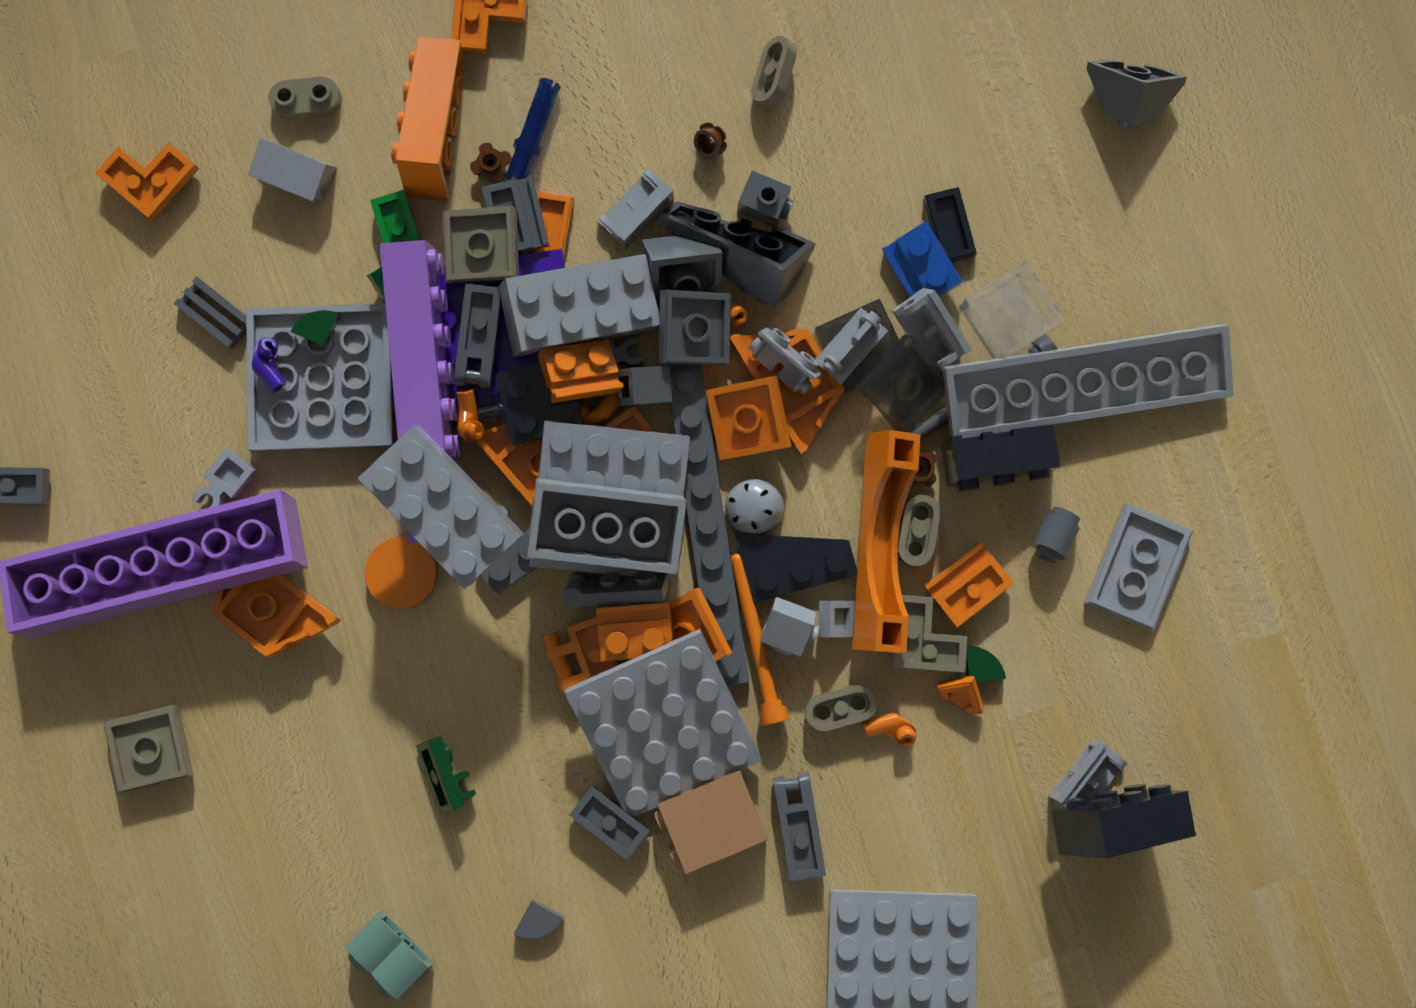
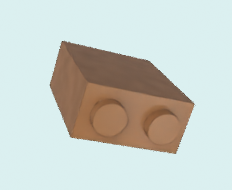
M740 770L659 802L658 807L660 810L654 812L661 832L668 831L674 844L668 847L676 868L682 866L685 874L768 840Z

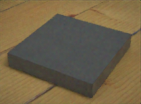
M660 290L659 363L729 366L731 294Z

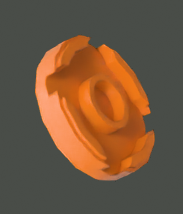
M407 537L390 538L377 545L369 555L364 569L365 582L371 595L381 604L395 609L413 608L426 601L438 580L436 560L420 543H408Z

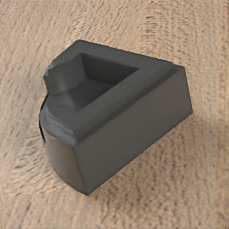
M532 899L514 935L522 938L543 937L554 931L565 916Z

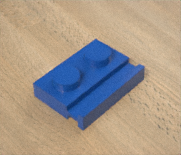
M927 221L896 239L892 244L882 248L910 297L922 288L935 290L940 298L964 283Z

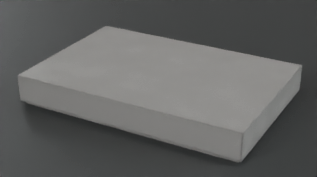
M1128 503L1123 504L1084 603L1154 631L1193 530Z

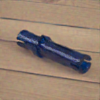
M540 78L538 81V87L520 137L515 139L513 143L515 151L508 171L505 173V177L508 180H511L512 177L517 180L527 178L535 157L540 156L542 149L539 145L557 94L561 89L558 83H554V86H552L553 80Z

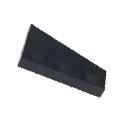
M735 533L754 603L857 575V567L849 540Z

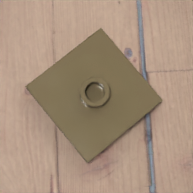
M514 206L443 211L445 283L452 285L503 281L505 278L519 276L517 209Z
M178 704L103 722L118 794L194 775Z

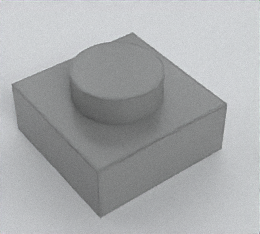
M819 601V637H853L855 601Z

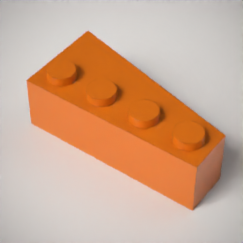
M418 36L416 50L410 51L409 71L411 72L410 81L405 80L403 86V100L406 102L404 111H399L397 119V129L400 137L399 142L393 143L391 151L392 163L397 164L407 197L448 201L449 187H447L444 172H452V142L449 136L456 137L457 110L452 105H460L465 63L461 40Z

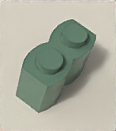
M384 911L377 913L345 946L350 953L348 959L352 965L360 971L366 969L375 978L373 982L375 988L387 998L392 996L396 1000L434 963L423 949L410 939L402 928Z

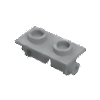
M860 308L815 359L818 366L841 385L888 332L880 324L881 318L872 311L868 314L864 309Z
M767 327L759 331L758 335L763 338V341L757 337L748 348L753 352L751 356L769 371H772L779 362L782 363L784 367L777 377L795 393L799 391L804 395L813 384L808 378L814 381L822 374L816 368L818 366L817 361L806 352L801 351L799 354L789 345L790 339L776 328L771 330Z

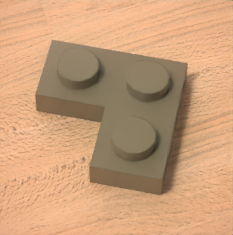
M902 595L909 616L906 654L892 653L891 667L965 673L967 636L932 634L933 597Z

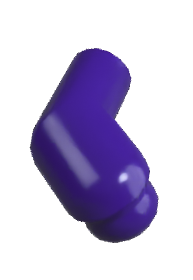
M265 337L260 339L255 345L252 370L274 394L280 391L287 384V381L276 370L278 344L274 339Z

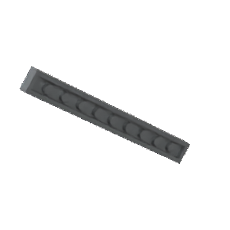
M665 364V366H670V375L674 381L671 407L675 434L690 436L684 494L687 500L686 507L698 587H700L732 651V654L716 661L727 686L749 682L702 366Z

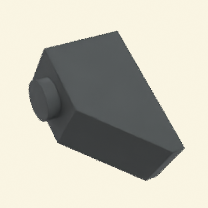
M1111 59L1088 62L1086 68L1104 113L1118 119V124L1127 128H1138L1139 124L1155 122L1185 85L1187 79L1186 76L1161 67L1144 65V68L1134 65L1124 66V61Z
M680 236L642 240V254H646L659 316L660 290L714 292L722 284L721 249Z

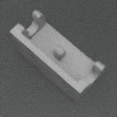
M260 138L248 176L316 202L318 198L324 199L337 168Z
M647 169L605 215L603 214L599 218L597 223L626 250L674 200V191L654 172Z
M922 288L891 310L930 370L937 366L939 369H943V367L950 365L963 354H967L972 350L935 290Z
M1091 739L1048 797L1061 807H1066L1065 801L1069 799L1086 797L1088 801L1095 800V793L1104 792L1119 771L1124 769L1127 762L1103 742Z

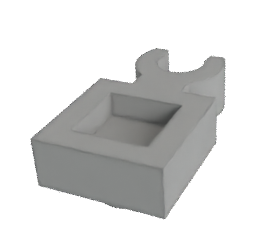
M226 447L204 474V477L211 481L210 485L197 490L193 500L201 503L206 496L211 495L213 504L210 507L224 504L226 494L236 499L258 470Z

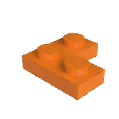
M455 0L451 40H461L462 50L465 53L487 54L490 21L525 23L527 0Z
M168 142L146 168L142 167L118 146L95 174L153 221L199 168Z

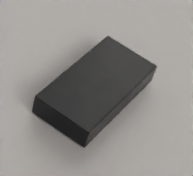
M959 187L925 195L923 200L930 226L951 262L976 257L977 251Z

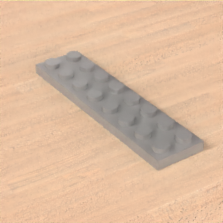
M1226 324L943 367L950 437L962 435V439L980 436V433L993 431V434L1017 428L1059 424L1234 396L1229 325Z

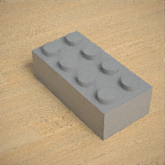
M646 254L505 278L498 286L513 357L539 353L541 349L650 332L659 326L660 316Z
M413 425L358 477V480L464 590L472 585L524 535L421 426Z
M536 478L527 557L677 574L687 500L682 495Z

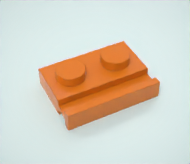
M609 339L541 349L538 354L547 388H550L552 394V403L619 393L623 388V383L619 381L617 375L619 371Z
M979 542L923 587L933 597L934 602L952 625L957 628L1013 585L1014 582L995 558L986 550L984 544Z
M670 601L597 607L596 614L601 662L634 659L674 641Z

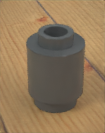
M1054 507L1051 513L1046 514L1032 543V546L1037 550L1036 555L1050 563H1056L1057 559L1065 560L1080 530L1078 526L1080 518L1066 509Z

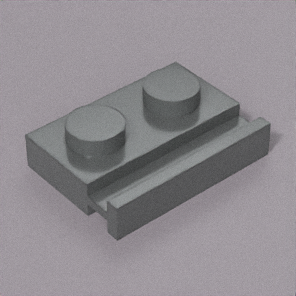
M532 175L519 180L512 179L482 187L486 208L514 206L517 209L518 254L534 251V249L540 247H550Z

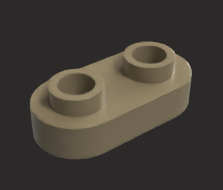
M776 36L766 44L752 86L753 99L767 108L777 105L784 99L796 61L797 47L784 36Z
M311 77L277 82L271 88L268 99L270 106L280 117L294 119L330 115L340 107L342 95L333 80L327 77ZM319 90H326L324 97L316 98V93ZM291 93V98L288 101H281L283 94Z
M917 495L911 498L903 509L898 538V557L904 564L911 567H919L928 563L935 551L941 511L937 501L928 495ZM921 507L926 510L927 517L925 520H918L915 517L914 512L916 508ZM915 542L920 545L921 552L918 556L910 554L908 550L910 543Z
M852 685L812 697L806 704L805 718L808 724L818 731L834 730L871 718L877 708V698L870 688L863 685ZM855 696H861L864 700V706L859 710H855L851 706V700ZM823 705L827 706L829 716L826 719H819L816 715L817 708Z

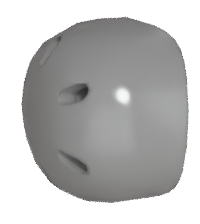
M759 479L743 481L734 486L726 498V515L731 526L740 533L765 534L775 529L782 520L784 514L783 497L780 491L767 481ZM764 491H768L767 495L761 496ZM771 510L772 515L766 514L765 511ZM753 521L755 522V524H756V526H757L756 529L753 528V524H752Z

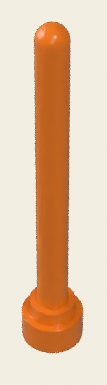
M736 553L731 556L732 570L763 703L760 704L762 711L758 712L761 726L790 720L787 706H783L782 700L777 699L765 644L760 642L762 631L741 554Z

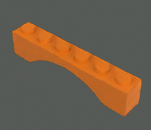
M886 430L866 435L852 650L905 654L907 652L909 616L903 602L899 584L897 565L898 538L904 505L910 487L918 472L920 434Z

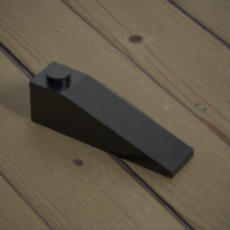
M675 202L659 214V221L675 235L721 249L722 274L744 293L755 297L763 304L775 307L791 293L815 247L814 242L785 229L773 227L772 232L752 228V221L741 218L740 222L725 221L721 219V215L716 211L681 202Z

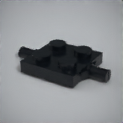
M540 364L496 374L500 391L499 404L478 408L479 415L488 414L480 416L481 423L503 418L508 426L513 446L542 439L544 421L583 425L580 416L582 399L552 403V394L550 388H547Z

